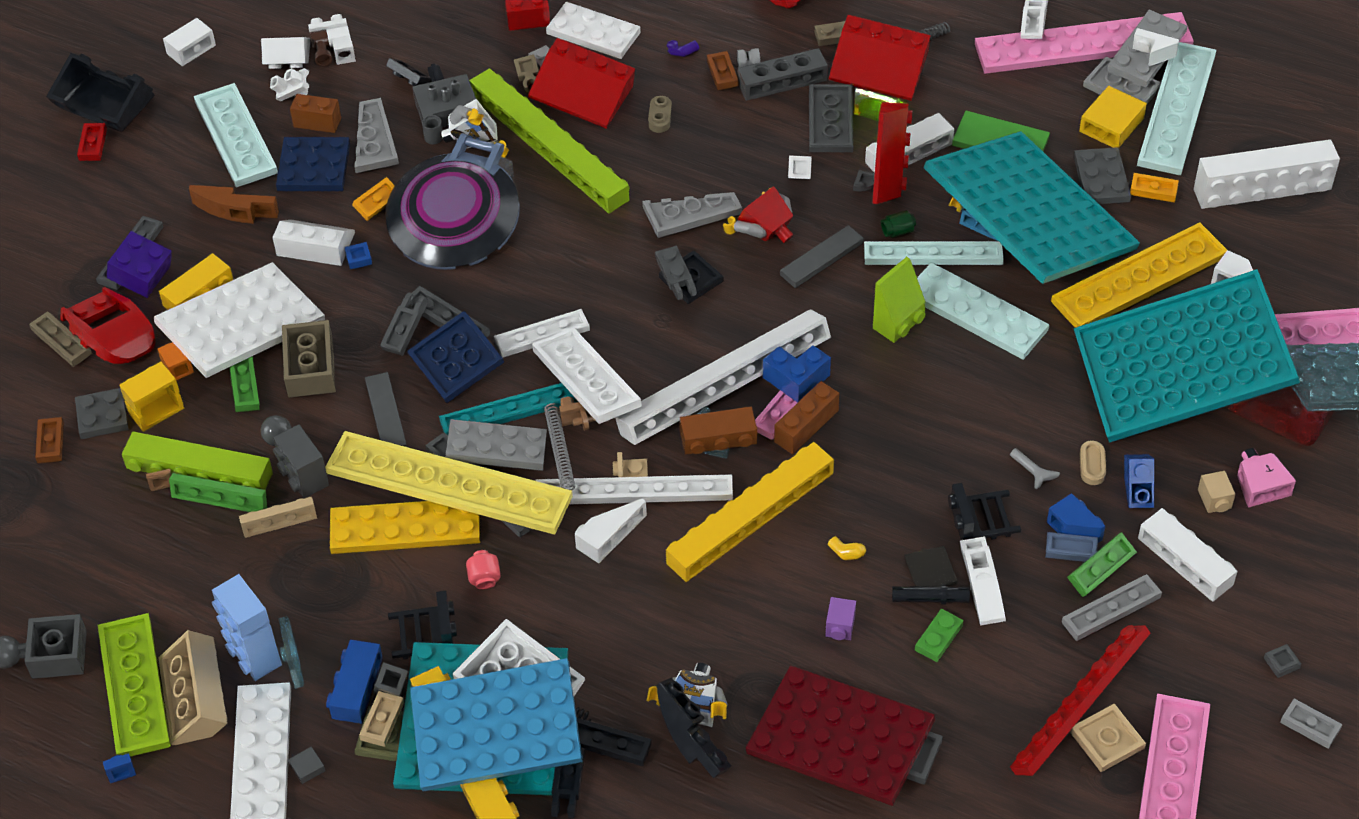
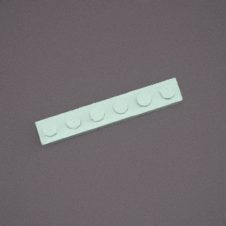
M999 241L864 242L865 265H897L906 256L910 258L912 265H929L931 262L935 265H1003V249Z

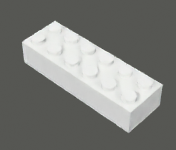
M1331 139L1200 158L1194 192L1201 209L1323 192L1332 189L1340 158Z

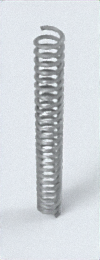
M550 403L546 405L544 411L561 488L565 489L573 486L572 489H569L572 491L576 486L559 409L555 406L547 408L555 404Z

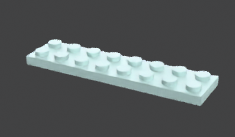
M1179 42L1176 57L1169 59L1137 166L1181 176L1215 59V49Z

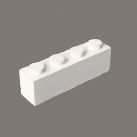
M940 113L907 127L906 133H911L910 146H905V155H909L908 165L952 145L954 128ZM877 142L866 147L865 163L874 173Z
M1163 508L1141 524L1138 539L1212 602L1234 585L1237 570L1234 566L1221 558L1211 546L1203 543L1193 531L1185 528L1178 522L1175 516L1167 513Z

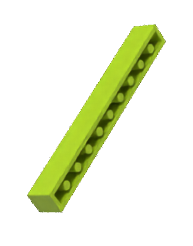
M489 68L469 80L476 99L483 107L607 213L610 214L629 201L630 188L624 179L619 178L610 167H606L600 162L596 155L588 152L583 144L575 141L554 120H550L540 108H536L531 104L527 97H523L518 93L514 86L509 85L503 80L501 75L496 74Z

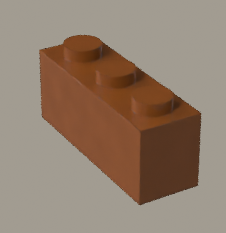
M820 381L774 425V442L791 454H794L839 411L840 393Z
M752 406L680 417V434L685 455L757 444V426Z

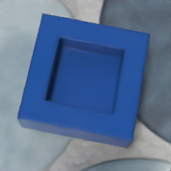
M367 242L344 247L350 269L372 265Z
M129 753L116 755L109 760L103 761L110 783L136 775Z

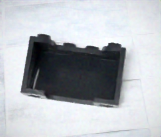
M70 53L46 96L57 107L96 123H106L107 127L123 132L155 96L152 92L153 89L144 83L145 79L141 76L133 74L132 76L127 75V77L122 79L109 70H106V72L101 71L91 63L92 60L84 54L78 56Z

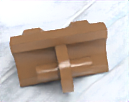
M573 397L561 398L559 410L562 426L582 424L584 431L589 430V422L596 420L579 402L574 403Z

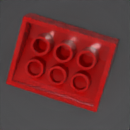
M847 15L831 67L829 80L912 101L929 51L931 35Z
M557 38L542 63L528 97L607 129L633 87L635 68Z
M881 102L872 204H879L901 197L902 190L906 191L907 177H903V168L908 169L909 155H905V146H910L911 133H906L907 124L912 123L913 111L908 110L909 104Z

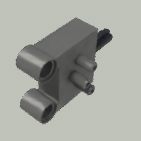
M433 63L427 69L432 82L413 86L412 88L415 105L422 122L424 140L429 144H438L443 140L441 134L443 131L442 127L449 126L448 116L458 105L464 106L475 100L476 97L467 74L444 79L440 66Z

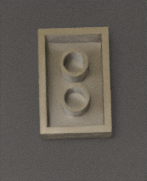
M329 320L282 325L284 382L288 398L336 392L333 337Z

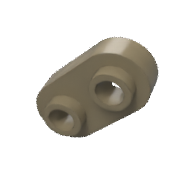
M656 96L650 102L648 124L653 132L662 133L670 128L672 102L668 97Z

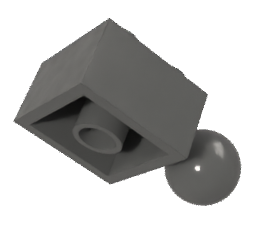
M273 415L265 419L261 425V436L267 444L275 446L273 452L279 461L277 467L282 476H288V482L294 492L298 491L303 499L328 487L329 482L323 456L302 427L298 424L292 428L290 422L279 415Z
M81 615L29 618L26 643H19L11 636H0V668H11L19 662L20 658H25V664L32 679L84 674L87 630Z

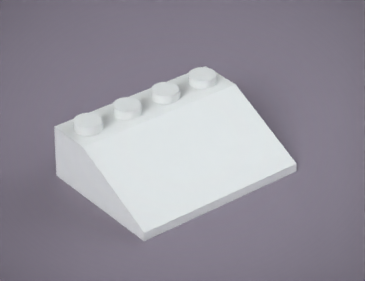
M505 619L453 673L454 679L560 659L509 620ZM570 667L573 695L575 696L585 681V677Z

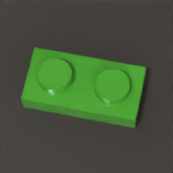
M941 609L916 643L915 651L938 662L962 628L964 620Z

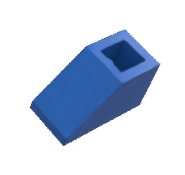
M1149 454L1124 455V481L1128 507L1154 508V458Z
M1072 493L1049 508L1047 523L1057 533L1098 537V543L1103 540L1105 531L1103 521L1087 509L1085 503L1082 500H1078Z

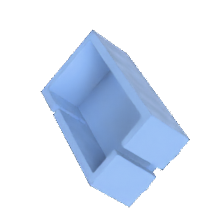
M238 574L212 589L215 599L212 601V605L218 613L216 618L223 628L221 633L227 642L225 644L226 649L232 657H238L240 660L238 664L245 675L250 673L253 679L257 681L280 667L282 664L272 628L269 624L270 621L266 608L243 578Z

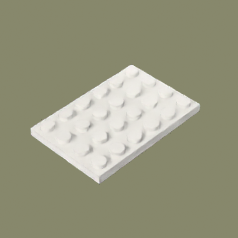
M273 262L154 316L155 324L205 378L281 343L282 325L325 320V315Z

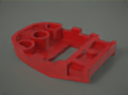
M106 287L102 288L101 293L70 308H61V321L67 320L70 332L74 336H78L81 340L80 344L86 349L90 347L95 350L96 356L104 361L115 364L129 363L146 355L155 347L154 329L142 311L130 299ZM117 310L127 311L94 329L88 325Z

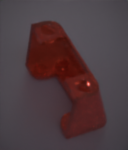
M1324 377L1317 396L1292 385L1228 405V408L1233 413L1301 445L1310 446L1316 442L1340 404L1347 386ZM1327 387L1336 389L1337 393L1333 398L1327 396L1325 392Z

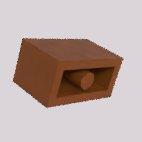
M296 94L290 107L292 122L295 128L335 133L341 120L338 99Z

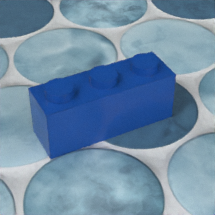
M350 640L347 649H343L341 655L342 665L340 671L337 670L334 676L335 687L333 693L328 694L326 707L329 708L332 719L363 723L383 659L380 644Z

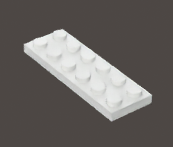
M574 327L532 344L533 352L598 424L642 406L641 398Z
M290 682L238 686L230 819H286L291 708Z

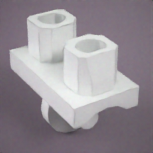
M291 68L286 71L284 78L278 75L272 77L270 88L276 91V99L281 102L289 97L296 96V94L307 95L309 84L306 83V77L309 71L305 68L299 71Z

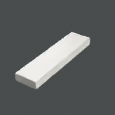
M582 309L495 335L494 342L503 358L532 349L533 343L574 327L580 334L590 331V326Z

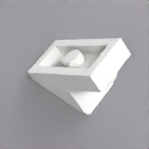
M1137 28L1134 34L1132 49L1150 53L1148 66H1152L1175 58L1179 39Z

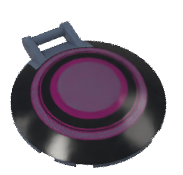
M461 133L452 153L427 159L411 168L399 179L390 193L385 217L391 240L407 258L429 268L456 269V266L466 264L472 266L487 259V255L496 249L499 250L508 241L518 222L520 203L513 180L498 165L504 151V144L485 142L470 138L469 135ZM469 146L491 153L486 158L467 153L465 150Z

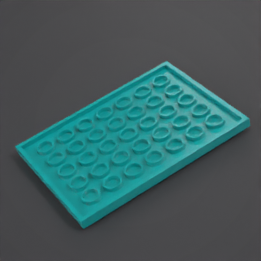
M1258 269L1073 328L1109 443L1300 383Z

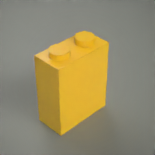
M1108 85L1082 115L1079 132L1108 146L1119 148L1143 121L1147 103Z

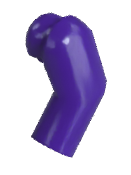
M671 40L667 43V51L670 55L686 57L698 51L699 45L694 40L684 46H678L676 40Z

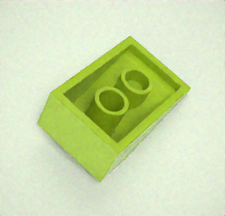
M907 256L878 280L875 285L873 329L893 343L899 338L905 337L915 324H920L926 315V301L912 262Z

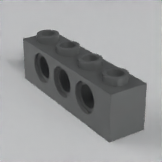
M817 48L739 67L738 85L747 101L827 81L828 65L820 49Z

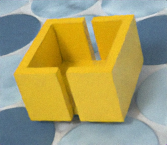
M162 362L147 368L145 371L119 385L129 415L143 432L184 409L177 381Z

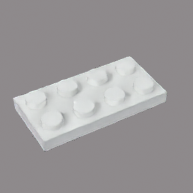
M565 2L546 27L548 35L622 59L641 33L640 26L569 2Z

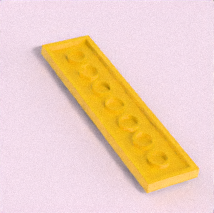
M1199 222L1052 295L1051 302L1075 328L1110 317L1219 262L1227 249Z

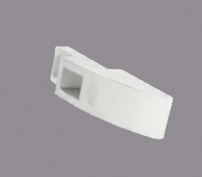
M985 536L960 541L980 626L1006 621L999 584Z

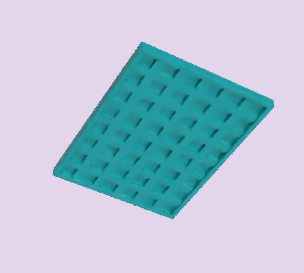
M1021 131L927 160L923 167L1042 284L1137 250L1140 244L1133 235Z

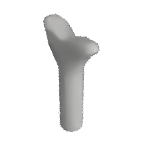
M1017 448L1013 449L1010 453L1012 458L1034 475L1035 489L1040 488L1043 481L1053 480L1060 475V472L1040 468Z

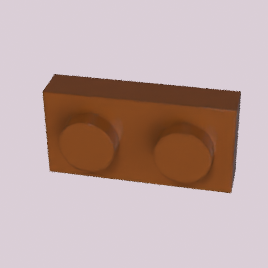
M724 51L707 55V63L717 90L737 87L738 78L728 52Z
M62 417L38 419L35 454L37 463L62 461L64 431Z

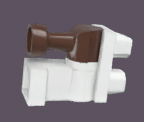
M337 14L331 17V21L323 22L320 18L311 19V24L308 27L312 47L314 50H317L315 62L318 66H328L331 64L332 55L326 49L329 47L334 48L337 65L356 62L346 18L343 19L341 14ZM343 51L350 53L347 57H340L338 55Z

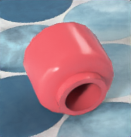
M479 550L466 562L468 580L477 589H490L499 581L501 572L496 555L488 553L486 550Z

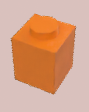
M173 342L158 348L161 362L176 380L194 373L191 361Z

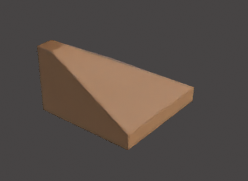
M166 469L146 474L150 490L155 491L170 487L169 478L172 475L171 470Z

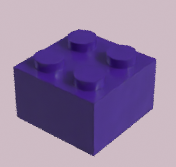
M130 231L107 262V279L148 298L170 268L172 251Z

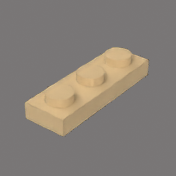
M308 497L282 505H274L271 508L252 511L239 516L244 537L246 538L317 519L313 499Z

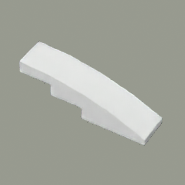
M1025 0L1021 39L1043 38L1048 0Z

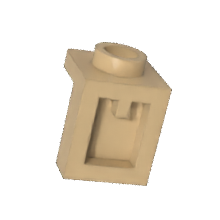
M617 452V461H613V476L648 477L647 459L623 460L622 452Z

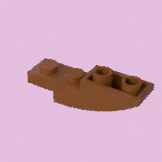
M189 185L192 203L217 217L254 224L255 217H278L279 209L276 196L235 194L233 187Z

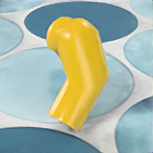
M836 536L828 542V546L843 560L859 559L866 553V548L861 543L844 544Z

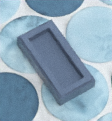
M1047 532L1045 558L1085 562L1097 552L1098 537Z

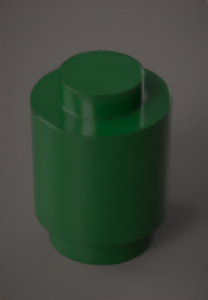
M907 210L888 215L885 219L881 220V229L885 237L890 236L894 238L913 232L916 226L914 215L910 214Z

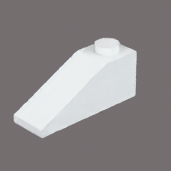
M639 499L590 518L585 524L580 525L575 532L576 549L597 563H600L647 516L646 501Z

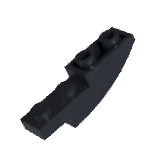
M672 677L660 682L656 687L661 712L666 726L682 755L689 764L699 760L713 778L725 773L731 767V764L727 761L724 752L717 749L710 740L709 734L698 725L705 719L700 713L698 705L686 696L683 687L677 681H674Z

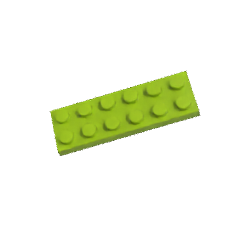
M149 613L99 624L98 632L116 755L129 753L131 757L171 747Z

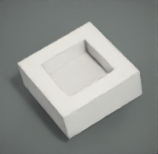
M789 155L788 178L811 179L812 156Z

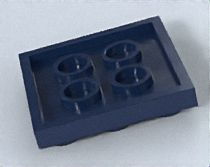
M284 137L276 182L277 191H343L350 148L349 137Z
M465 311L407 351L411 359L446 403L504 363L502 356Z

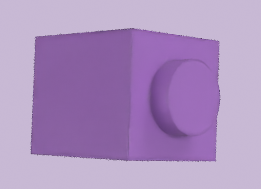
M831 597L825 637H832L835 640H851L856 613V601Z

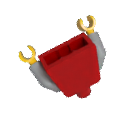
M774 186L766 192L763 191L759 198L743 209L738 217V221H736L735 217L730 216L728 218L729 224L723 223L725 233L733 234L737 231L761 238L763 241H768L776 235L783 243H786L794 235L787 227L793 218L790 199L780 194Z

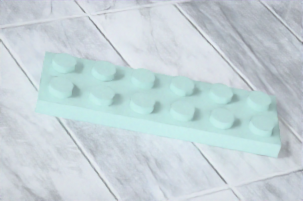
M235 83L194 96L200 114L236 188L278 174L277 166Z
M932 262L917 278L926 301L925 307L1023 360L1049 329V324Z

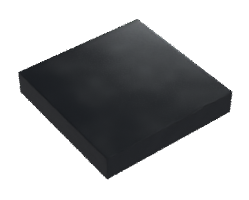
M692 251L683 257L697 292L696 295L691 296L686 286L681 287L683 300L687 304H690L724 282V276L696 251ZM662 271L659 272V278L668 286Z

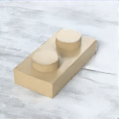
M378 691L359 734L361 741L383 747L386 746L404 705L403 697Z

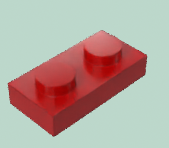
M84 123L77 152L79 161H101L107 132L106 123Z

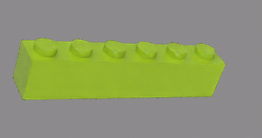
M132 432L122 452L126 468L134 472L152 473L170 469L171 473L266 490L273 474L270 459L266 457L138 432Z

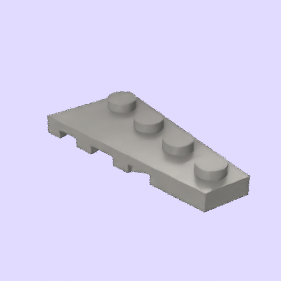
M381 98L359 102L355 172L359 173L399 164Z
M734 192L709 194L699 199L688 196L684 197V200L671 201V198L661 199V202L651 203L650 200L642 201L643 209L658 238L726 219L730 216H736L742 212V206Z

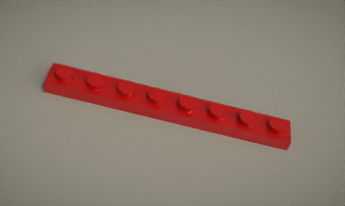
M1129 625L1121 630L1120 636L1106 648L1105 654L1092 665L1089 673L1077 683V687L1062 701L1059 709L1047 719V723L1043 728L1033 735L1032 741L1028 746L1018 753L1016 760L1010 766L1015 775L1033 776L1151 634L1146 625Z

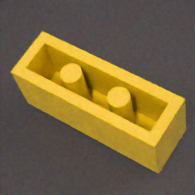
M212 253L159 291L163 306L169 310L232 281L231 268Z

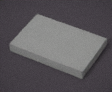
M1105 57L1084 80L1083 87L1100 95L1109 85L1147 104L1158 93L1161 82L1152 79L1147 87H1143L1107 71L1108 65L1112 60L1108 57Z

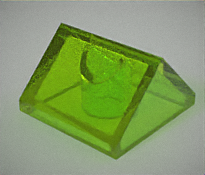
M856 88L854 114L879 121L881 102L902 104L907 102L869 90Z

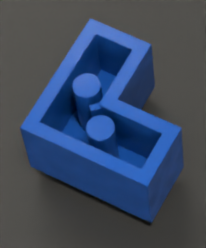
M812 345L801 356L795 358L779 346L763 359V378L798 403L820 381L823 382L830 376L831 357Z

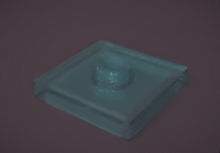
M288 617L278 618L284 644L283 647H280L282 660L288 663L294 688L304 687L303 674L290 620Z

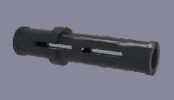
M941 584V587L892 586V602H935L946 605V603L953 602L969 603L970 599L969 587H946V584Z

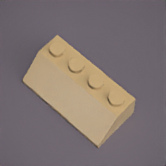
M187 630L158 657L171 745L213 737L227 724L214 637Z

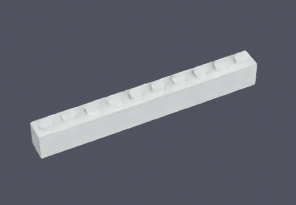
M810 309L641 401V407L615 417L620 435L636 445L680 421V417L689 416L762 376L763 359L780 346L796 357L804 353L812 345L816 346L831 338L826 317Z

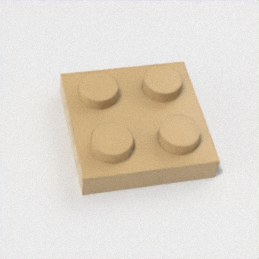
M1115 704L1075 724L1070 730L1072 736L1100 772L1140 752L1146 746L1145 741Z

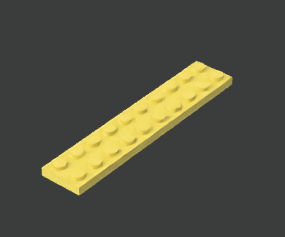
M344 431L325 466L326 473L554 535L573 497L572 491L347 431Z

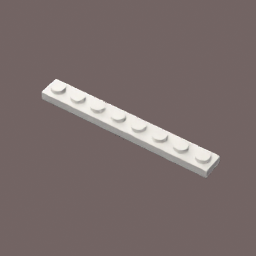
M732 475L574 478L576 487L572 490L573 497L569 504L632 503L639 499H644L646 502L733 500ZM536 479L537 482L561 488L559 479Z

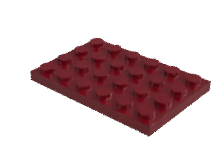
M790 665L747 744L746 753L893 806L935 722V714Z

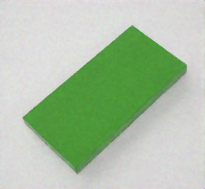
M965 111L953 138L952 146L966 149L1021 131L1044 152L1050 132Z

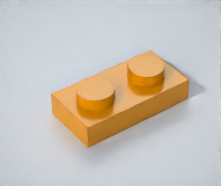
M1134 173L1130 193L1133 196L1175 203L1179 180Z
M386 177L354 200L352 206L368 221L386 208L390 193L395 185Z

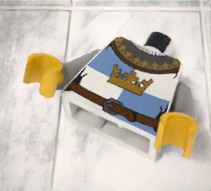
M477 99L464 106L458 105L448 116L449 128L441 132L446 143L458 140L460 134L463 133L469 135L470 138L493 144L496 142L504 144L501 158L506 157L509 149L506 147L505 141H498L496 123Z
M700 662L696 664L694 672L681 670L677 677H673V680L683 687L686 696L700 708V713L705 719L699 724L712 727L714 716L718 715L726 719L728 704L722 688L717 686V678L709 675L710 666ZM652 686L649 688L646 701L655 700L657 701L656 704L660 706L657 687Z

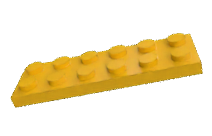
M431 501L335 507L330 509L331 554L480 543L479 514Z

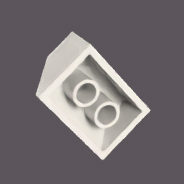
M296 220L279 221L273 235V242L277 256L342 266L346 256L344 247L350 246L355 230Z

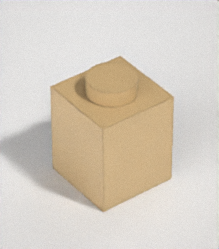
M1220 471L1201 475L1198 492L1207 512H1224L1232 509L1235 492L1226 472Z

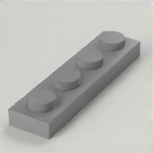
M1146 574L1064 616L1062 624L1073 638L1078 641L1160 599L1162 592Z

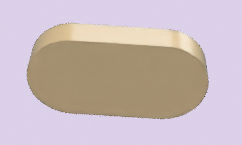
M1097 441L1085 442L1080 450L1081 478L1090 485L1101 484L1106 476L1105 448Z

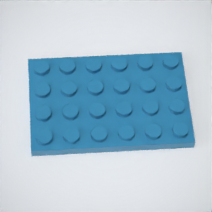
M568 658L410 687L420 788L422 791L583 762Z

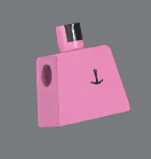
M1249 448L1242 453L1244 460L1240 463L1238 480L1248 508L1292 496L1296 481L1274 454L1269 453L1259 456L1254 448Z

